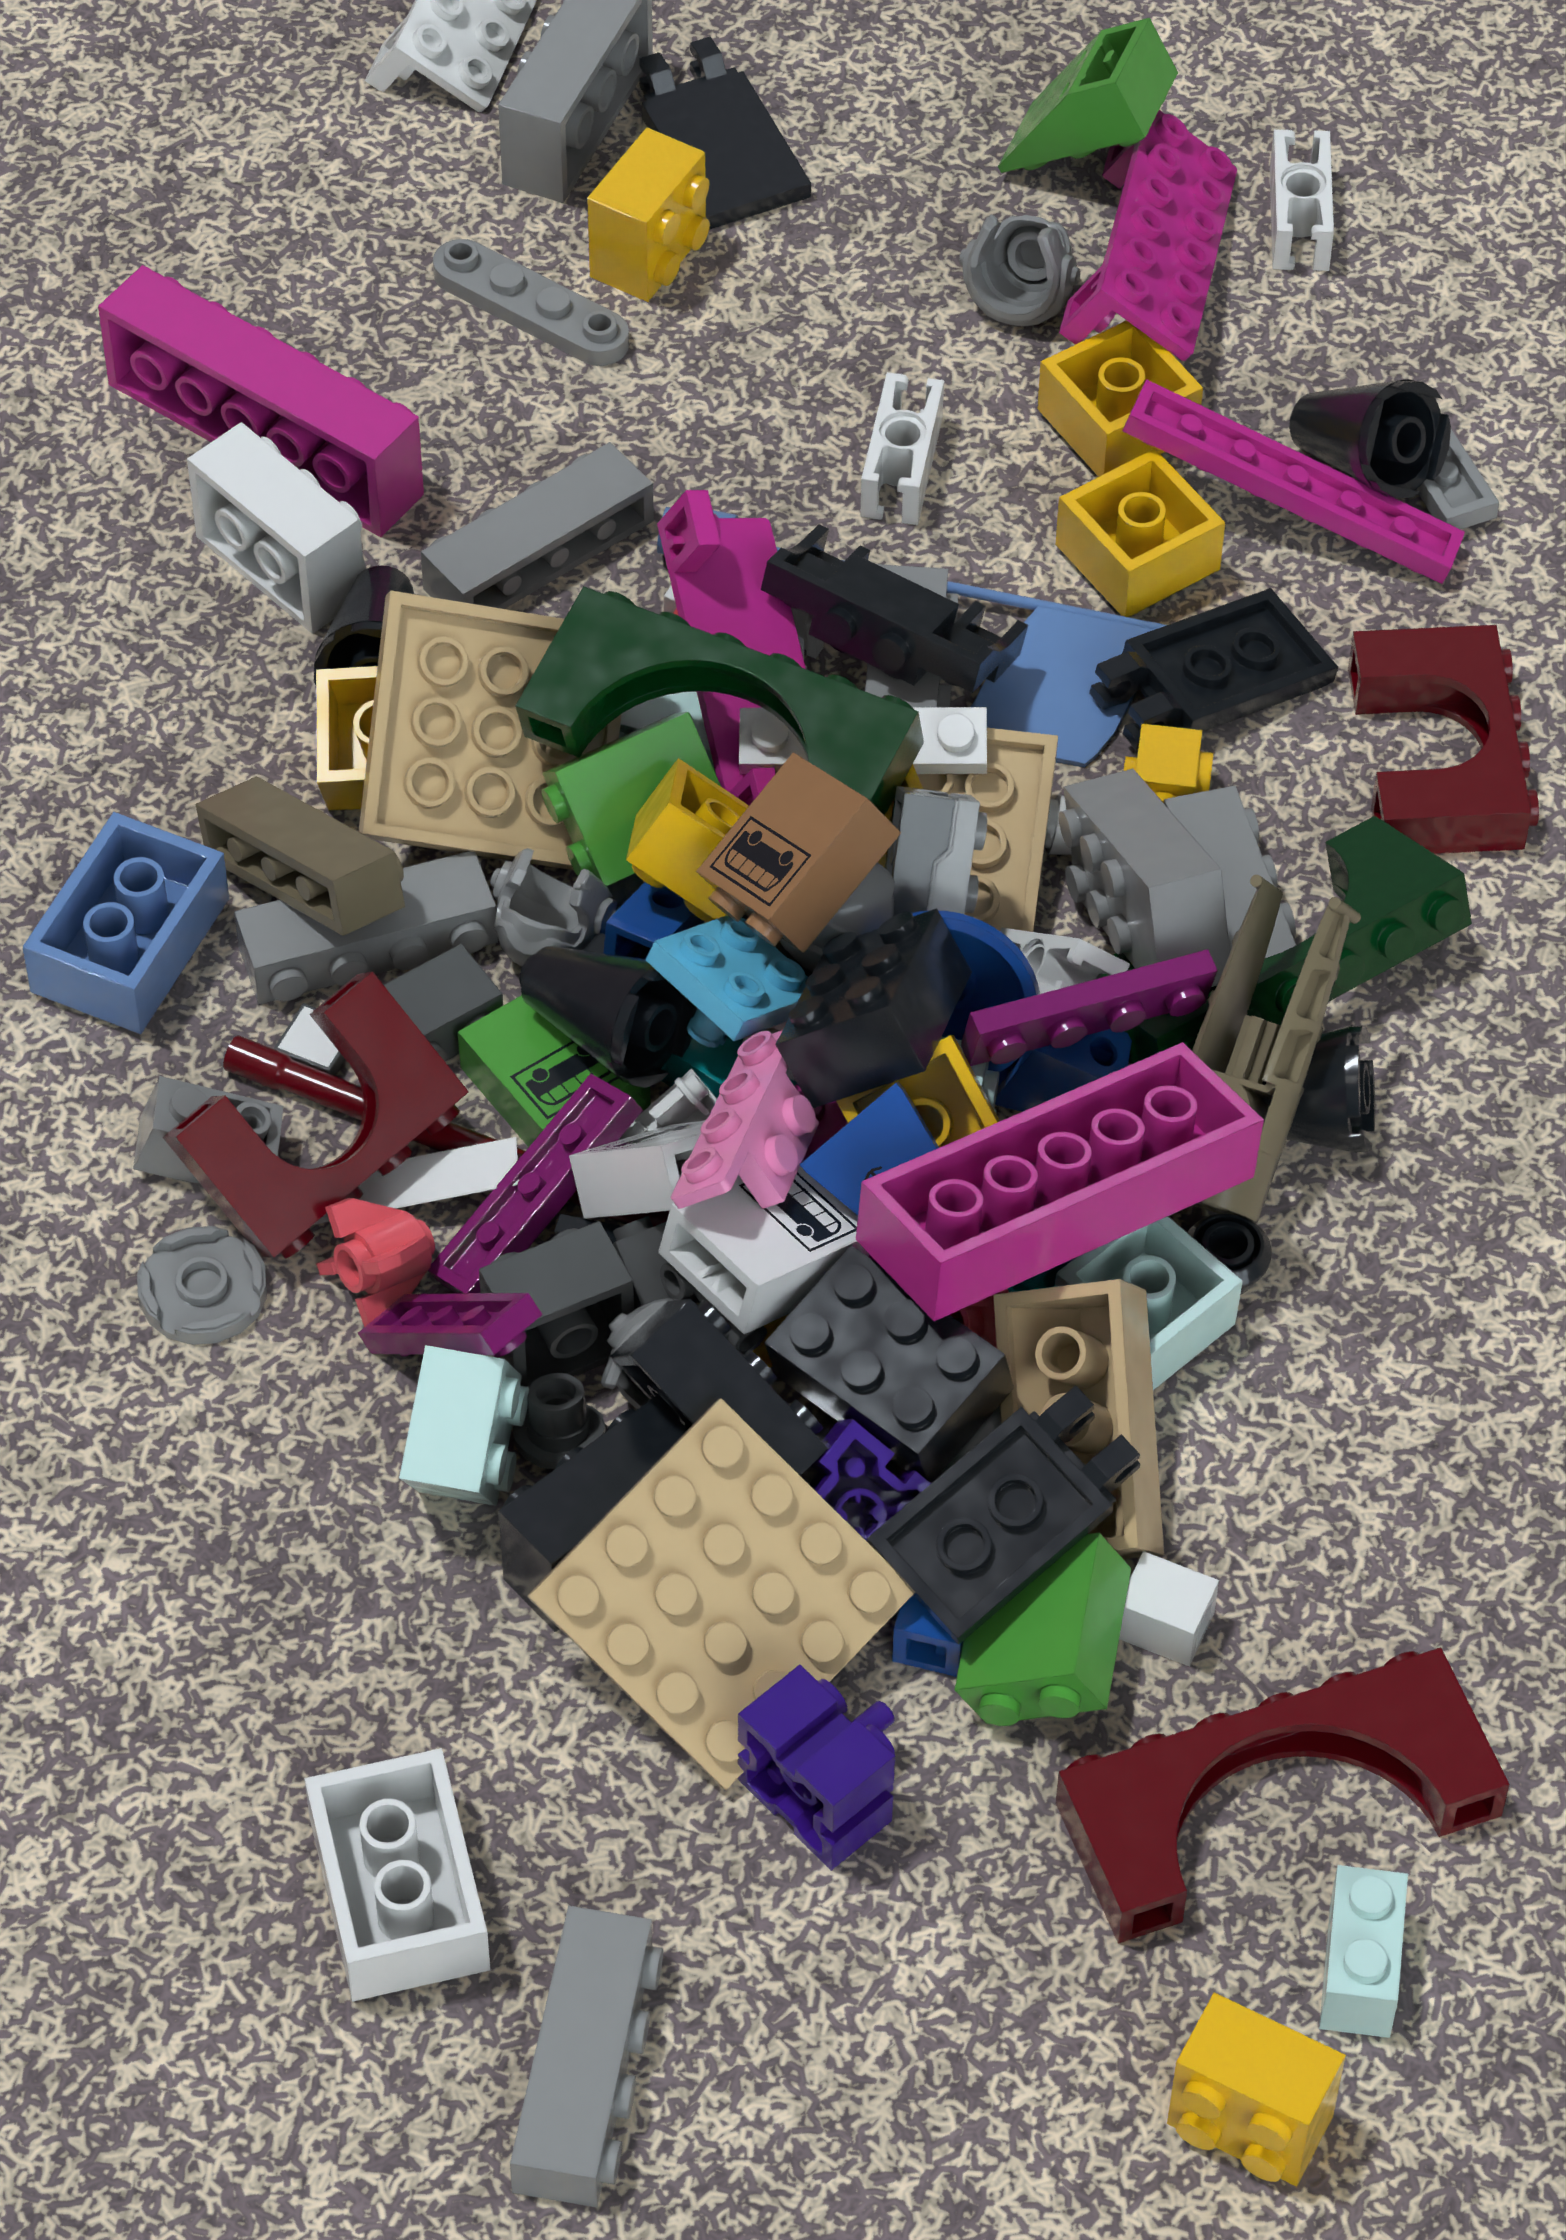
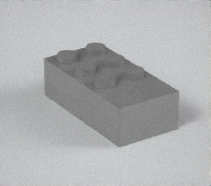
M563 0V4L556 15H549L542 27L540 40L532 52L526 51L522 56L517 76L498 104L502 185L560 203L565 202L638 84L639 78L644 74L639 66V58L653 54L652 0Z
M1134 769L1064 786L1066 810L1059 812V825L1065 844L1071 848L1073 865L1066 867L1065 875L1068 890L1073 901L1076 903L1082 902L1088 910L1095 928L1102 927L1109 936L1114 951L1117 954L1123 953L1135 969L1208 949L1218 970L1212 987L1217 986L1230 955L1222 871L1218 864Z

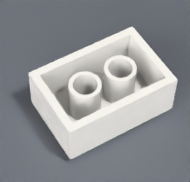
M240 422L187 458L196 537L313 634L335 618L355 579L366 568L362 554L361 520L351 505L344 501L338 502L322 489L317 479L308 470H299L283 457L278 447L269 438H260L245 424Z
M442 1748L304 1778L310 1822L352 2002L490 1971L487 1928Z

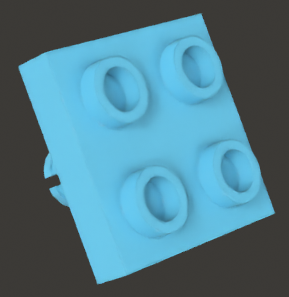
M726 915L655 940L646 958V961L697 1007L694 1016L688 1022L687 1030L694 1040L707 1047L715 1048L719 1044L723 1045L727 1036L733 1041H737L787 1022L789 1012L796 1006L806 987L805 982L808 976L805 975L802 967L784 956L776 947H773L753 932L744 923L747 920L744 918L736 922Z

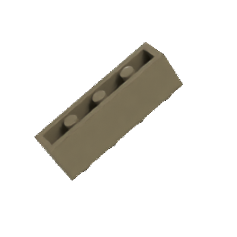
M257 776L195 804L203 844L224 853L225 867L228 871L342 936L405 907L401 886L404 871L395 851Z

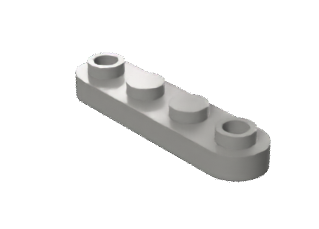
M456 239L446 242L434 253V279L437 285L448 293L587 364L595 366L610 365L618 362L626 355L629 348V328L627 322L619 314L472 240Z

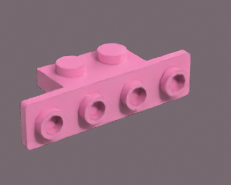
M783 1030L773 1034L769 1031H761L749 1037L739 1047L737 1059L727 1079L719 1088L720 1094L708 1119L701 1126V1134L695 1147L681 1168L682 1174L671 1195V1199L678 1209L727 1193L732 1189L738 1175L762 1209L785 1201L819 1122L815 1117L814 1109L809 1100L799 1094L786 1074L788 1066L775 1045Z

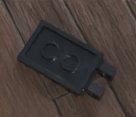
M711 37L690 42V51L697 60L690 62V71L694 80L675 85L671 68L660 52L639 58V66L646 75L639 78V86L644 93L643 99L645 102H642V119L645 125L652 130L705 152L706 178L709 179L710 183L706 197V218L710 222L709 230L811 197V182L744 71L738 72L735 67L725 68L722 53Z
M1272 588L1127 639L1122 654L1097 664L1095 673L1102 682L1091 685L1089 694L1102 709L1126 703L1138 689L1146 698L1131 704L1128 712L1136 723L1132 722L1125 725L1122 733L1134 749L1138 750L1142 724L1195 729L1204 732L1333 683L1338 666Z
M1074 1386L1040 1416L1035 1411L1029 1415L1023 1407H1020L867 1538L868 1543L890 1564L914 1593L915 1598L958 1645L1112 1514V1504L1116 1501V1498L1110 1492L1117 1489L1140 1468V1462L1138 1461L1140 1453L1122 1434L1094 1456L1086 1465L1065 1444L1095 1419V1414L1092 1412L1094 1404L1077 1386Z

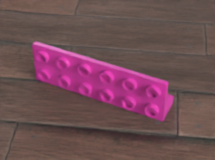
M1159 110L1149 129V133L1144 139L1131 146L1122 147L1117 144L1109 148L1102 177L1119 189L1123 186L1103 265L1079 288L1066 305L1059 333L1075 345L1082 342L1093 330L1101 333L1111 323L1117 313L1180 360L1186 361L1194 353L1237 168L1223 151L1206 145L1190 133L1184 123L1174 115L1165 114Z
M686 490L657 523L678 615L687 621L691 627L713 635L718 632L727 633L739 639L750 649L769 656L772 653L786 655L806 669L791 607L782 600L761 590L767 561L777 552L770 521L766 518H718L713 513L708 490ZM696 691L719 783L722 788L750 806L776 774L774 767L752 768L747 774H740L739 770L740 708L762 707L732 695Z

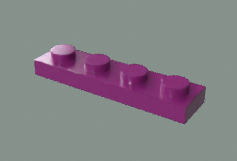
M1207 949L971 1012L960 1046L970 1066L992 1061L994 1064H1005L1021 1057L1026 1051L1049 1045L1054 1048L1068 1047L1077 1043L1086 1035L1111 1029L1113 1032L1127 1031L1138 1026L1145 1019L1170 1013L1172 1016H1183L1195 1011L1202 1004L1206 1003L1218 970Z
M590 1073L499 1182L497 1188L488 1195L433 1261L428 1272L440 1284L456 1294L480 1293L479 1269L490 1265L496 1258L506 1253H520L527 1250L577 1190L569 1155L618 1141L643 1111L630 1095ZM519 1179L518 1185L512 1186Z
M529 1293L404 1294L360 1330L358 1335L372 1354H399L401 1357L411 1354L423 1355L425 1345L479 1355H492V1357L498 1358L520 1346L527 1338L524 1330L543 1314Z

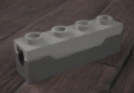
M896 786L891 823L901 834L887 850L885 869L890 872L895 882L893 916L903 912L914 913L930 911L936 908L939 911L961 914L974 912L978 896V876L970 875L973 850L981 851L984 847L987 832V813L979 812L980 802L973 796Z

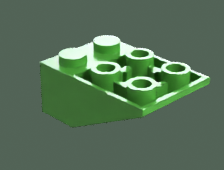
M1150 18L1101 30L1030 105L998 165L1001 173L1020 168L1034 170L1049 161L1069 156L1079 159L1090 155L1097 149L1117 144L1122 147L1131 146L1147 136L1178 74Z

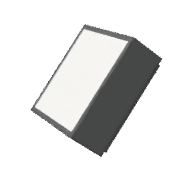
M303 1003L274 1049L288 1054L295 1061L336 1076L346 1060L309 1015L316 1008Z

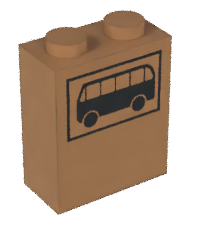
M793 752L696 872L715 889L708 899L727 916L739 922L744 915H747L748 918L744 923L767 943L775 947L783 939L804 953L895 842L901 832L869 799Z

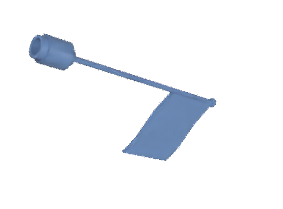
M670 507L665 508L663 516L668 512ZM713 510V513L718 518H738L736 514ZM658 534L657 553L664 555L660 535ZM948 581L947 593L1034 610L1024 622L1028 624V629L1021 654L994 683L987 679L985 680L970 707H987V728L1058 735L1056 763L1085 768L1098 757L1113 739L1136 695L1135 693L1126 703L1102 709L1089 694L1091 685L1102 682L1095 673L1097 664L1122 654L1127 639L1166 625Z

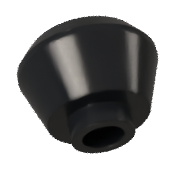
M1235 1214L1210 1215L1196 1222L1187 1232L1243 1281L1240 1295L1247 1292L1261 1279L1269 1268L1272 1256L1269 1238L1263 1229L1250 1219Z

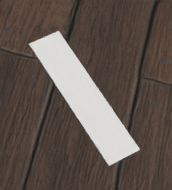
M513 1137L407 1158L387 1175L381 1176L376 1171L358 1187L364 1194L359 1200L397 1209L494 1190L518 1161L517 1138ZM519 1179L512 1186L518 1185ZM327 1213L315 1224L330 1222Z

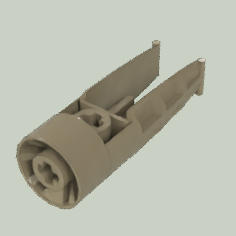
M1253 875L1250 879V884L1257 890L1239 931H1236L1231 943L1232 949L1216 989L1211 991L1208 999L1209 1007L1192 1051L1264 1119L1254 1178L1194 1204V1206L1218 1214L1240 1215L1258 1224L1300 1098L1304 1092L1303 1083L1316 1043L1322 1035V1022L1333 983L1338 978L1340 970L1339 961L1349 923H1358L1361 915L1338 897H1332L1329 900L1308 951L1281 1026L1256 1016H1248L1247 1010H1249L1283 897L1280 889L1260 875ZM1263 1098L1272 1100L1269 1108Z

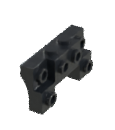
M820 524L796 546L790 549L781 547L767 561L761 590L782 600L792 608L801 609L813 615L808 635L831 645L841 653L852 655L884 671V673L892 678L903 680L913 686L927 672L941 677L950 685L961 687L973 693L985 679L994 683L1021 654L1028 624L1017 620L1000 637L980 627L986 606L977 601L955 622L959 607L958 603L869 561L871 550L860 545L845 561L824 552L829 529Z

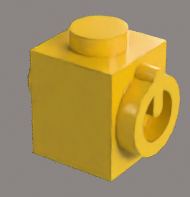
M1142 724L1138 756H1125L1124 771L1134 769L1164 803V800L1167 798L1209 791L1214 753L1200 751L1202 730Z

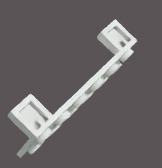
M415 0L407 17L382 44L365 82L377 90L385 92L397 77L405 81L414 70H417L477 112H482L490 104L537 0Z

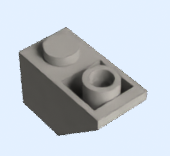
M159 1076L140 1116L133 1169L184 1182L199 1183L163 1137L211 1096L226 1095L265 1145L278 1156L284 1106Z

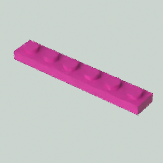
M1147 379L1122 430L1150 446L1159 448L1196 466L1202 471L1209 472L1250 492L1254 496L1276 504L1309 522L1322 526L1355 542L1363 548L1370 549L1409 568L1415 573L1422 574L1443 584L1452 568L1465 534L1463 530L1396 498L1384 496V494L1382 495V493L1374 491L1362 482Z

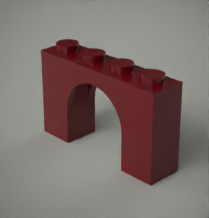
M1497 625L1353 631L1348 672L1355 715L1402 712L1439 714L1463 725L1472 733L1481 747V750L1474 757L1453 767L1376 772L1371 805L1372 817H1378L1434 854L1524 850L1529 826H1537L1539 801L1536 789H1527L1525 778H1528L1530 773L1529 746L1527 742H1518L1516 731H1519L1521 727V704L1518 695L1509 694L1508 685L1511 684L1513 676L1512 655L1509 648L1501 649Z
M374 972L357 974L309 1014L350 1064L358 1077L363 1093L364 1111L359 1131L351 1145L339 1157L325 1165L312 1169L297 1167L285 1162L265 1145L226 1095L211 1096L163 1137L242 1236L255 1246L261 1257L275 1258L280 1253L284 1259H287L301 1250L315 1236L310 1227L327 1213L325 1207L347 1198L360 1199L364 1194L358 1187L376 1171L381 1176H385L401 1165L412 1153L407 1144L425 1129L430 1135H433L448 1125L460 1113L455 1104L469 1093Z

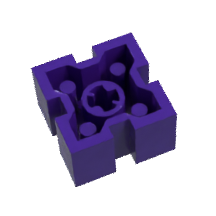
M853 1419L838 1420L822 1440L828 1450L811 1465L818 1473L809 1483L866 1541L871 1534L931 1484L916 1471H900L897 1476L893 1475L885 1466L895 1453Z
M799 1664L738 1713V1742L745 1747L738 1754V1765L744 1771L738 1777V1780L773 1815L780 1813L794 1827V1835L832 1871L892 1821L893 1795L891 1792L894 1789L896 1756L891 1742L883 1731L894 1723L895 1717L891 1709L884 1702L876 1701L853 1721H850L844 1716L848 1708L838 1689L825 1679L817 1681Z

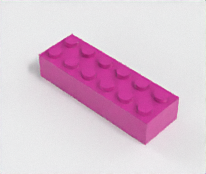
M144 265L138 268L98 305L108 384L210 442L242 422L260 438H269L278 447L282 456L299 470H308L317 479L321 488L338 502L344 501L351 505L357 512L362 527L379 537H382L424 495L419 416L413 414L403 404L389 401L366 388L359 380L340 374L320 363L312 354L304 351L300 352L275 338L265 328L251 325L228 312L221 304L200 297L184 288L174 278L164 277Z
M1182 1042L862 1181L856 1241L933 1321H936L1254 1178L1264 1119Z

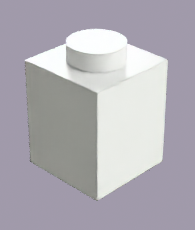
M1143 1551L1133 1574H1130L1119 1640L1190 1667L1215 1613L1219 1580Z

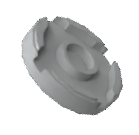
M215 1226L189 1227L164 1237L153 1247V1254L147 1258L145 1265L144 1261L142 1262L137 1273L139 1306L149 1324L167 1338L191 1345L219 1343L241 1334L259 1317L267 1299L266 1268L255 1246L245 1238H243L242 1242L236 1237L229 1236L228 1230Z

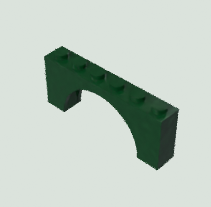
M584 586L515 705L526 738L580 758L588 744L607 724L629 709L651 699L669 694L696 691L716 692L742 698L764 708L782 721L803 747L808 762L869 799L884 816L895 798L896 786L902 785L924 744L919 711L914 710L910 704L898 697L884 695L881 698L858 689L851 681L836 674H828L826 677L802 668L795 660L779 653H772L770 656L746 647L739 639L727 633L718 632L713 635L691 627L687 621L670 612L657 614L636 606L629 598L620 593L607 591L603 594Z
M1373 816L1325 842L1333 890L1346 904L1361 915L1358 923H1349L1339 961L1340 970L1338 978L1333 983L1329 1001L1472 924L1464 873L1378 817ZM1315 934L1292 948L1264 959L1249 1010H1247L1248 1016H1256L1281 1026ZM1123 953L1113 954V956L1130 964L1128 970L1135 969ZM1099 974V975L1096 977V979L1102 978V977H1106V976H1109V975H1108V974ZM1216 986L1211 987L1206 1003L1189 1014L1183 1016H1172L1170 1013L1145 1019L1138 1026L1124 1031L1128 1033L1132 1040L1128 1062L1134 1064L1182 1042L1192 1051L1209 1007V996L1212 990L1215 991Z

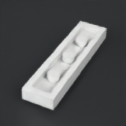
M913 707L914 710L919 711L924 744L913 762L917 774H987V707ZM740 708V774H747L752 768L773 767L777 773L793 752L808 761L805 751L795 735L772 713L764 708Z

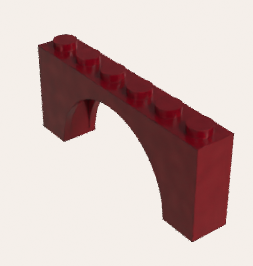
M1440 1647L1422 1654L1415 1651L1404 1652L1391 1658L1384 1666L1357 1675L1354 1672L1339 1673L1326 1680L1320 1687L1295 1695L1290 1692L1278 1693L1262 1701L1258 1707L1231 1716L1228 1713L1213 1714L1202 1719L1194 1728L1169 1736L1160 1733L1148 1735L1135 1742L1129 1749L1104 1757L1098 1754L1087 1755L1075 1760L1066 1769L1059 1771L1056 1806L1117 1943L1119 1944L1183 1922L1187 1889L1181 1875L1177 1855V1841L1190 1813L1212 1788L1240 1770L1258 1763L1288 1757H1318L1342 1761L1366 1769L1382 1777L1406 1794L1421 1809L1439 1837L1501 1817L1510 1784L1442 1648Z

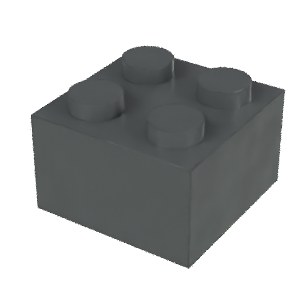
M600 1221L581 1229L572 1228L564 1230L555 1235L550 1241L520 1253H506L496 1258L490 1265L479 1269L480 1293H529L543 1314L524 1330L527 1338L520 1346L510 1353L498 1357L505 1359L522 1375L520 1386L529 1387L537 1378L547 1374L564 1373L576 1376L608 1363L613 1348L607 1342L611 1334L609 1325L619 1314L624 1313L628 1315L634 1311L633 1279Z

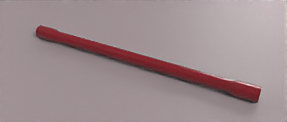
M240 1035L235 1036L229 1044L223 1062L225 1071L271 1089L285 1090L362 1121L364 1101L361 1086L295 1061L286 1053ZM450 1122L433 1135H430L425 1129L412 1141L441 1152L498 1140ZM517 1148L518 1160L525 1150ZM576 1190L567 1202L581 1207ZM669 1211L607 1217L620 1223L628 1224L649 1216L654 1227L667 1221Z

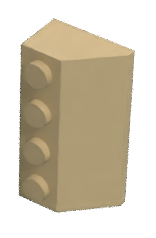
M1115 1279L994 1294L997 1349L1006 1355L1014 1385L1012 1392L1000 1404L1001 1423L1020 1407H1023L1029 1415L1035 1411L1040 1416L1074 1386H1077L1094 1404L1092 1412L1095 1414V1419L1072 1440L1065 1443L1081 1462L1086 1465L1121 1434L1140 1453V1458L1138 1459L1140 1468L1117 1489L1110 1492L1116 1498V1501L1112 1504L1113 1513L1088 1534L1100 1532L1123 1559L1140 1558L1143 1551L1155 1556L1164 1555L1146 1290L1124 1280Z

